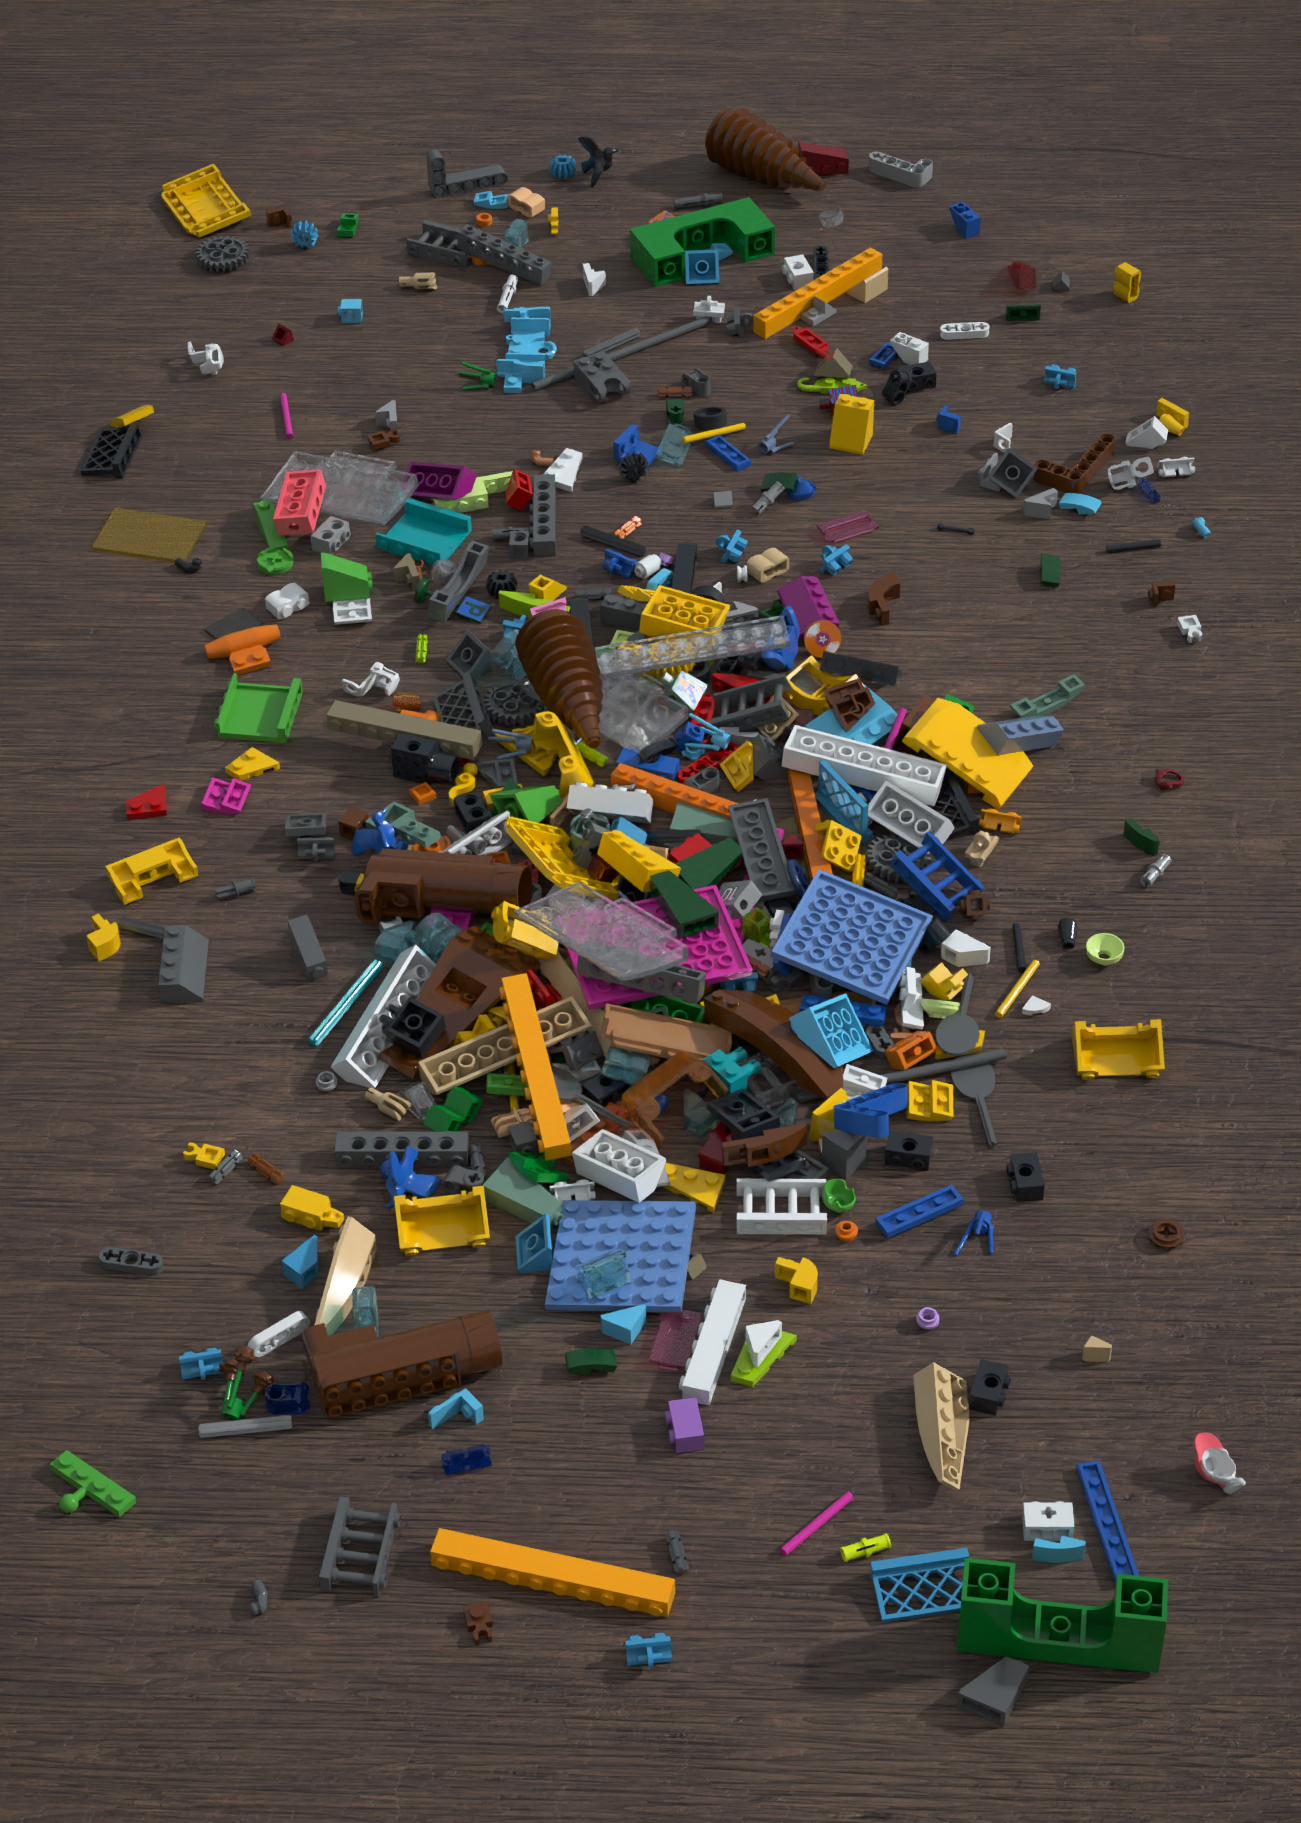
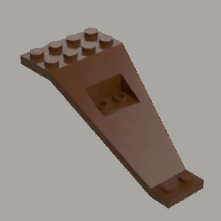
M474 925L452 937L417 999L418 1002L443 1014L446 1028L423 1060L449 1049L454 1044L458 1032L468 1031L475 1025L479 1015L486 1014L501 1000L499 987H502V978L525 974L530 969L536 973L539 971L541 963L534 960L532 956L518 951L517 948L496 941L494 936ZM394 1044L380 1052L379 1060L412 1079L420 1075L418 1062L422 1059Z

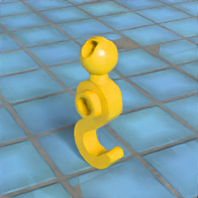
M466 763L463 766V774L456 777V786L449 791V801L452 805H454V797L468 793L475 788L474 776L478 773L476 764Z

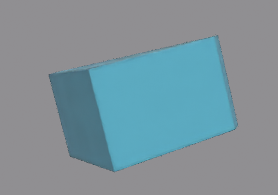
M645 1304L600 1315L602 1333L631 1345L646 1323Z

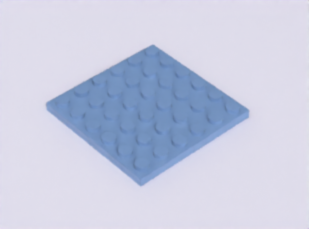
M818 869L774 946L770 957L887 1005L902 974H904L918 948L925 930L929 927L933 915Z
M563 1200V1217L559 1221L553 1264L551 1266L545 1300L546 1310L619 1311L645 1304L646 1312H682L696 1203L683 1201H641L638 1203L636 1201Z

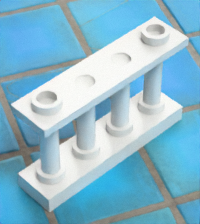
M750 1178L737 1179V1197H743V1213H737V1234L826 1235L827 1213H820L819 1197H822L826 1179H776L771 1181ZM752 1197H766V1213H752ZM775 1197H788V1213H775ZM797 1197H810L811 1213H797Z

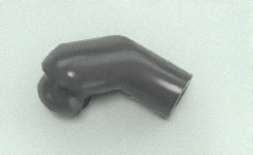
M255 1580L252 1582L251 1588L257 1601L251 1602L249 1605L253 1615L263 1614L267 1610L268 1592L263 1582Z

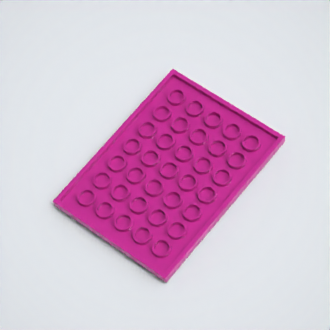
M712 885L693 890L718 910L719 927L682 939L677 935L655 898L556 918L558 930L588 1009L603 1008L606 1003L617 1005L661 994L645 993L641 989L626 988L621 984L606 983L601 979L586 978L582 974L576 973L579 950L586 942L706 972L705 986L752 976V967L717 886Z

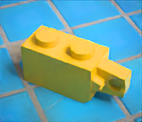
M294 1185L291 1186L280 1203L282 1219L304 1225L310 1229L322 1231L325 1226L339 1228L344 1221V1213L331 1208L328 1196Z

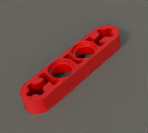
M729 742L726 749L712 750L678 772V783L683 784L687 778L701 772L697 768L714 767L718 770L721 769L719 764L739 748L738 745L734 742ZM712 759H719L720 761H718V762H713V761H711V760H712Z

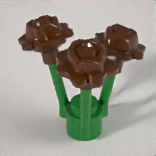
M238 1346L236 1351H230L229 1354L233 1355L234 1358H227L225 1363L219 1364V1372L226 1375L227 1382L221 1415L230 1420H239L240 1416L245 1417L251 1404L263 1391H270L272 1393L276 1391V1387L273 1385L275 1382L274 1377L263 1371L259 1374H252L251 1377L256 1386L244 1407L242 1405L243 1401L235 1397L242 1375H245L246 1364L251 1363V1361H258V1358L254 1356V1350L245 1346Z

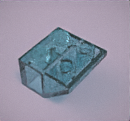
M615 1249L576 1265L579 1282L589 1299L631 1282L624 1249Z

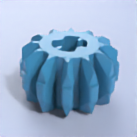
M566 155L554 156L549 163L550 174L554 178L559 177V179L572 177L576 171L575 159Z
M306 220L305 223L299 221L298 224L293 225L290 234L291 241L295 242V246L301 245L302 249L306 246L309 249L311 245L316 244L318 230L313 228V223L308 224Z

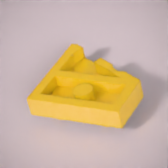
M748 740L719 764L734 789L738 792L754 780L753 745Z

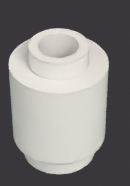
M648 555L635 563V574L642 579H646L660 569L662 562L657 555Z

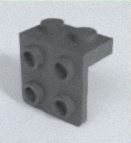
M583 1031L546 1048L548 1054L563 1052L570 1071H576L604 1055L595 1031Z

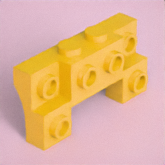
M180 837L105 866L107 876L115 886L116 893L124 905L143 898L140 886L165 876L174 874L180 883L199 876L197 866L187 852Z

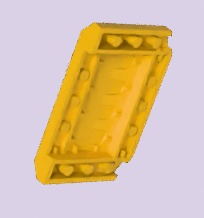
M215 164L206 166L163 185L161 195L163 202L186 233L197 237L205 236L251 216L249 208L244 202L241 203L227 185Z
M937 698L906 734L902 742L917 753L922 749L940 763L947 764V768L985 795L982 798L984 801L999 810L1033 768L1032 763L1024 751L997 755L977 729L978 724H985V722L960 704Z
M508 816L505 821L506 832L547 879L561 889L577 896L606 902L617 900L619 897L618 891L611 883L598 881L588 869L576 865L573 851L568 847L571 838L562 828Z

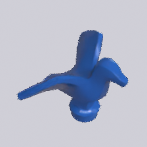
M387 809L372 814L371 819L376 825V829H360L356 831L353 838L352 854L358 855L371 848L375 849L376 854L381 849H407V844L404 843V840H397L394 837L395 831L393 826L384 819Z
M406 1146L400 1163L395 1152L391 1150L389 1151V1160L383 1162L380 1167L382 1176L387 1179L386 1188L392 1197L391 1201L386 1205L388 1209L395 1207L394 1196L404 1195L403 1193L406 1191L422 1198H428L440 1184L441 1179L437 1176L416 1174L413 1171V1163L418 1155V1151L410 1146Z

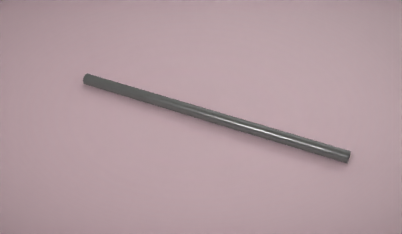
M703 317L607 355L612 361L709 325L708 317ZM572 367L532 382V389L536 391L573 377L574 369Z

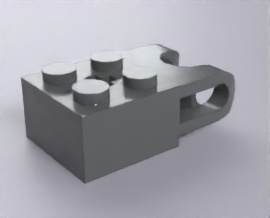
M604 351L573 361L574 379L598 403L607 401L606 394L608 392H617L620 395L630 393L629 379Z

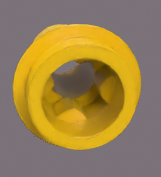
M1164 413L1159 419L1170 433L1180 436L1185 429L1170 414L1166 415Z

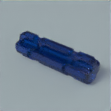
M1146 477L1139 478L1138 485L1152 503L1160 502L1161 496Z

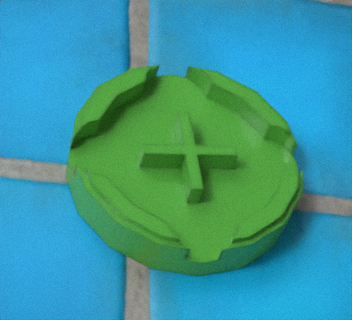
M271 547L258 554L257 567L263 573L278 575L285 573L293 566V555L285 548L281 550L277 549V547Z

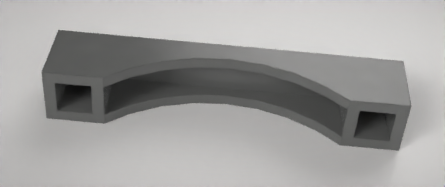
M473 540L470 542L450 581L444 588L436 589L429 599L428 618L445 623L486 565L489 546Z

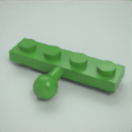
M487 1073L486 1093L525 1096L524 1088L527 1085L526 1083L522 1084L520 1075Z
M68 1450L50 1463V1470L78 1489L73 1494H65L61 1497L59 1506L65 1513L74 1512L78 1508L79 1501L86 1495L118 1517L122 1516L136 1504V1497Z

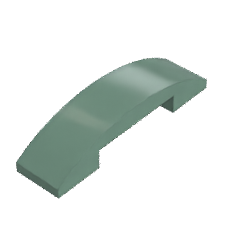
M1073 674L1058 681V688L1031 701L1025 697L1011 704L1010 708L1020 718L1043 716L1070 702L1085 688V684Z

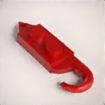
M793 326V339L822 359L828 356L826 352L829 350V345L825 340L807 327L799 328Z
M710 692L699 700L693 713L709 724L710 719L714 717L717 701L713 699ZM692 718V724L709 729ZM707 737L701 744H708L711 737Z

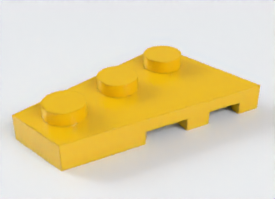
M665 1163L664 1167L669 1177L670 1185L661 1187L677 1195L683 1194L690 1198L691 1202L700 1203L706 1206L708 1211L714 1213L725 1184V1175Z

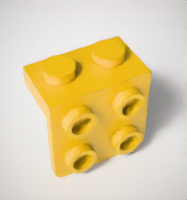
M832 820L816 824L814 832L825 837L821 854L822 858L847 872L853 871L861 835Z

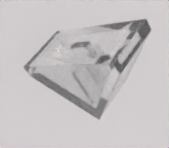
M424 1081L412 1083L395 1093V1095L411 1103L409 1110L421 1121L426 1118V1113L432 1104L436 1105Z

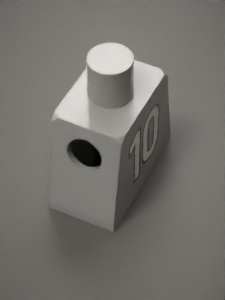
M752 880L723 883L719 890L731 920L745 918L762 896V893Z

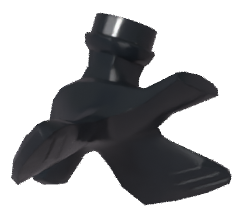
M582 136L578 138V141L590 153V158L587 161L581 162L584 174L594 168L591 179V187H594L602 171L611 168L612 154L619 150L618 148L611 147L601 150L593 138Z

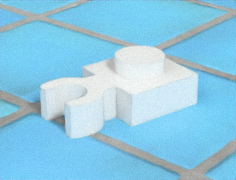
M1197 616L1178 617L1177 624L1182 635L1188 634L1187 641L1192 643V637H1196L1198 641H1201V625Z
M776 910L775 917L770 920V930H772L769 937L771 940L770 947H774L778 941L783 915L785 914L784 910Z

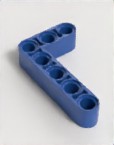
M902 1083L890 1084L834 1105V1128L875 1138L889 1136V1115L908 1107L907 1085Z

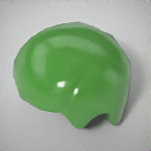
M831 1179L824 1185L822 1201L828 1209L837 1213H844L853 1208L856 1203V1196L853 1188L848 1189L846 1187L845 1180Z

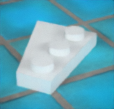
M566 448L544 474H555L556 487L572 492L582 461V453Z

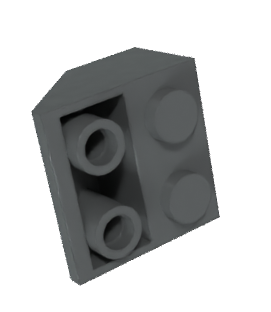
M758 734L751 741L753 745L754 775L766 782L788 778V768L782 767L784 746L777 745L771 738H765Z

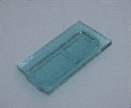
M669 423L655 457L681 467L692 443L684 444L682 437L695 433L690 432L689 428L680 424L672 425Z

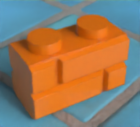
M916 1031L894 1044V1046L886 1049L885 1055L892 1069L906 1070L936 1052L937 1047L929 1031Z

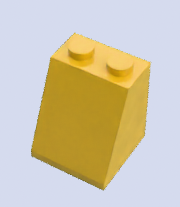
M848 394L839 395L834 408L829 443L830 449L864 454L873 435L874 400Z

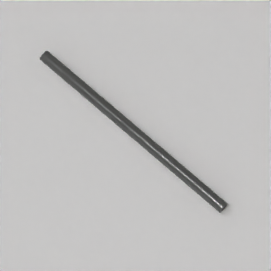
M999 1049L886 1073L881 1076L887 1078V1085L1006 1059L1005 1049ZM808 1091L797 1092L799 1103L821 1099V1097Z

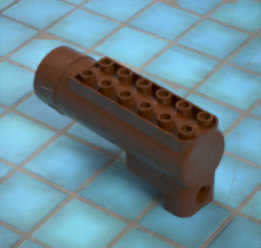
M381 849L378 854H374L368 859L364 878L354 895L358 918L363 923L374 925L379 924L383 915L423 918L427 908L492 914L493 909L498 907L503 901L529 910L533 881L532 873L528 866L494 863L492 856Z
M489 1310L461 1315L451 1320L379 1338L377 1337L374 1325L328 1336L325 1324L322 1323L310 1326L303 1332L305 1353L312 1373L317 1398L324 1415L327 1417H338L460 1386V1376L477 1374L502 1366L499 1338Z

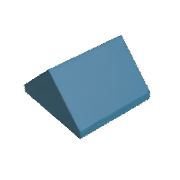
M718 250L685 251L686 285L719 283Z
M545 1213L515 1236L517 1269L521 1273L551 1271L553 1263L549 1215Z

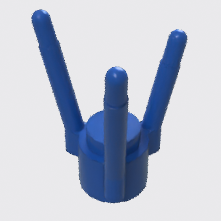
M985 1210L976 1211L974 1219L969 1222L966 1232L956 1247L954 1256L959 1254L973 1229L976 1235L988 1232L989 1254H993L994 1225L991 1224L992 1215Z

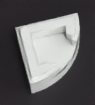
M1031 996L1022 1008V1014L1029 1016L1041 1012L1044 1014L1050 1010L1051 1003Z

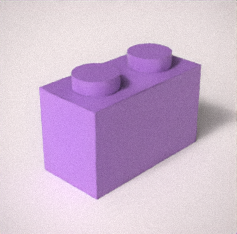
M697 1398L668 1401L669 1411H665L666 1425H671V1430H668L670 1444L675 1445L676 1453L703 1450L704 1432Z

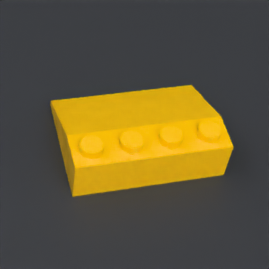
M659 585L641 614L639 633L663 640L666 637L668 639L673 637L675 639L682 638L683 641L687 640L689 644H692L693 648L711 653L726 620L730 605Z

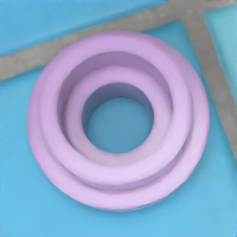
M660 552L658 557L662 565L669 567V564H674L673 557Z
M925 1307L917 1314L916 1322L923 1329H933L939 1324V1315L935 1309Z

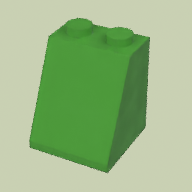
M325 552L321 553L325 602L370 598L369 591H373L371 572L367 573L366 565Z
M555 785L524 787L490 795L499 814L508 811L510 817L537 823L563 803Z

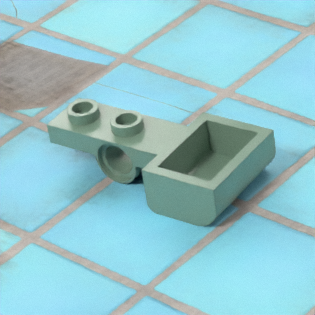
M395 801L384 808L387 809L384 819L393 826L395 831L394 837L396 838L400 835L407 846L409 844H413V846L419 844L427 848L441 839L440 831L417 821L413 810ZM371 817L365 821L367 829H376V825Z

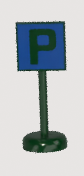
M423 577L419 581L414 594V602L422 603L427 595L432 596L434 594L429 591L430 581L427 578ZM466 596L462 603L457 604L456 607L458 609L455 614L481 624L492 605Z

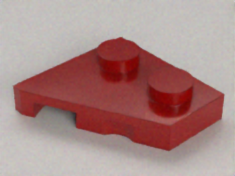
M165 784L127 800V820L167 816Z

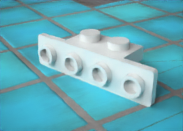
M907 967L899 981L902 1025L922 1030L924 1022L923 1008L921 1007L922 987L919 981L921 974L915 973V968Z

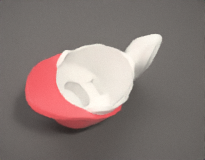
M1207 1432L1197 1434L1194 1438L1197 1454L1194 1464L1198 1473L1205 1480L1219 1484L1227 1494H1232L1241 1486H1245L1246 1483L1243 1478L1235 1477L1236 1466L1218 1438Z

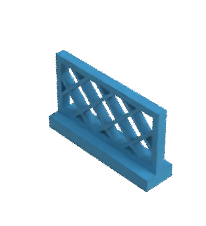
M825 760L819 761L818 791L814 793L817 805L832 821L861 835L860 844L872 839L873 832L867 827L868 805Z
M961 1548L872 1561L869 1573L871 1581H873L881 1622L885 1623L960 1611L961 1601L956 1599V1596L962 1589L963 1581L961 1583L950 1575L954 1570L964 1569L965 1558H969L968 1549ZM937 1573L943 1577L938 1586L926 1579L929 1574ZM912 1576L919 1581L913 1590L902 1583L906 1577ZM889 1580L895 1586L890 1593H887L880 1588L879 1581ZM946 1580L958 1587L952 1596L941 1589ZM922 1584L934 1590L928 1599L917 1593ZM898 1587L910 1594L904 1603L892 1596ZM937 1593L949 1600L945 1606L939 1607L931 1602ZM913 1597L924 1603L920 1610H913L907 1606ZM889 1600L900 1607L897 1613L886 1614L884 1606Z

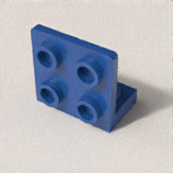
M631 424L613 442L614 459L620 462L621 457H626L627 453L631 455L635 451L637 454L640 452L643 454L649 466L662 453L661 448L639 440L638 426L635 424Z

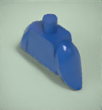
M786 606L783 609L778 624H776L761 655L762 661L775 671L791 670L793 668V661L798 653L799 625L791 606Z

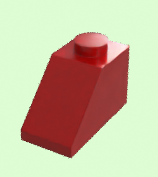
M514 469L505 493L506 503L511 508H517L522 511L533 496L532 485L529 475Z

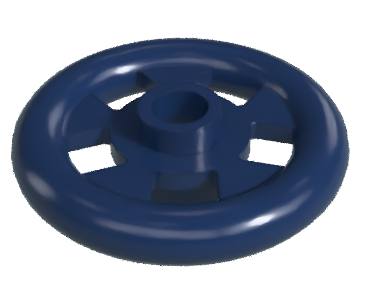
M790 859L787 862V871L795 891L800 899H802L810 882L800 864L796 860Z

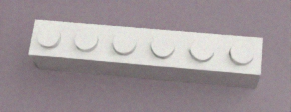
M719 1279L717 1287L712 1288L710 1301L712 1302L706 1306L704 1312L705 1322H701L699 1325V1339L694 1340L692 1346L693 1356L687 1359L686 1376H682L680 1379L679 1389L682 1390V1399L696 1397L697 1403L710 1406L746 1300V1285Z

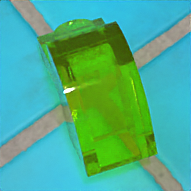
M755 907L743 916L742 929L746 940L751 939L773 949L774 947H770L771 940L769 938L772 931L770 930L772 916L758 907Z

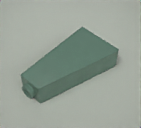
M678 802L670 830L700 829L702 837L709 843H719L731 837L738 844L731 819L683 802Z
M509 1157L504 1160L482 1185L484 1186L485 1201L531 1224L545 1213L548 1214L550 1232L555 1226L559 1225L560 1218L562 1219L563 1217L561 1203L538 1182L525 1176Z

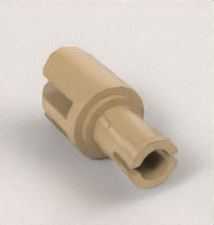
M435 272L415 273L411 277L400 276L399 283L401 284L399 286L414 287L416 290L437 289L436 278L434 277Z
M371 1087L368 1091L372 1092V1094L367 1091L365 1093L367 1101L378 1105L379 1111L398 1121L407 1112L405 1108L409 1109L411 1107L409 1101L391 1092L383 1094Z

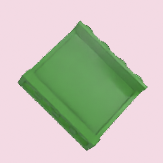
M234 673L231 681H228V691L224 693L223 705L219 707V717L214 722L218 738L287 743L303 693L301 678H293L291 687L239 683L237 681V674Z

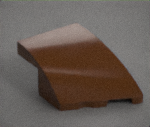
M860 678L823 690L832 713L845 733L875 705L869 688H864Z

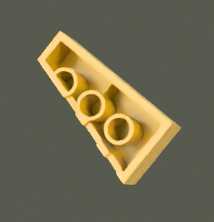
M612 830V832H603L597 854L642 892H650V876L670 870L679 878L681 871L679 866L626 836L623 832Z

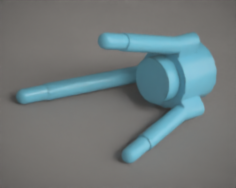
M689 713L691 718L709 728L700 727L705 730V733L712 735L711 743H714V745L685 743L686 747L713 749L719 751L720 748H727L731 737L730 734Z

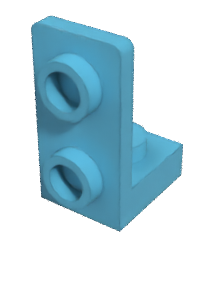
M465 1388L459 1393L453 1394L442 1404L434 1406L428 1412L429 1426L434 1429L460 1411H462L467 1419L470 1418L477 1425L484 1420L483 1405Z

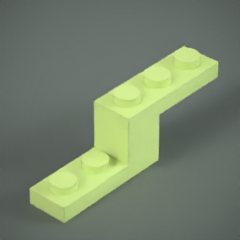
M513 471L477 477L470 493L457 500L434 499V506L457 513L489 508L488 494L505 492Z

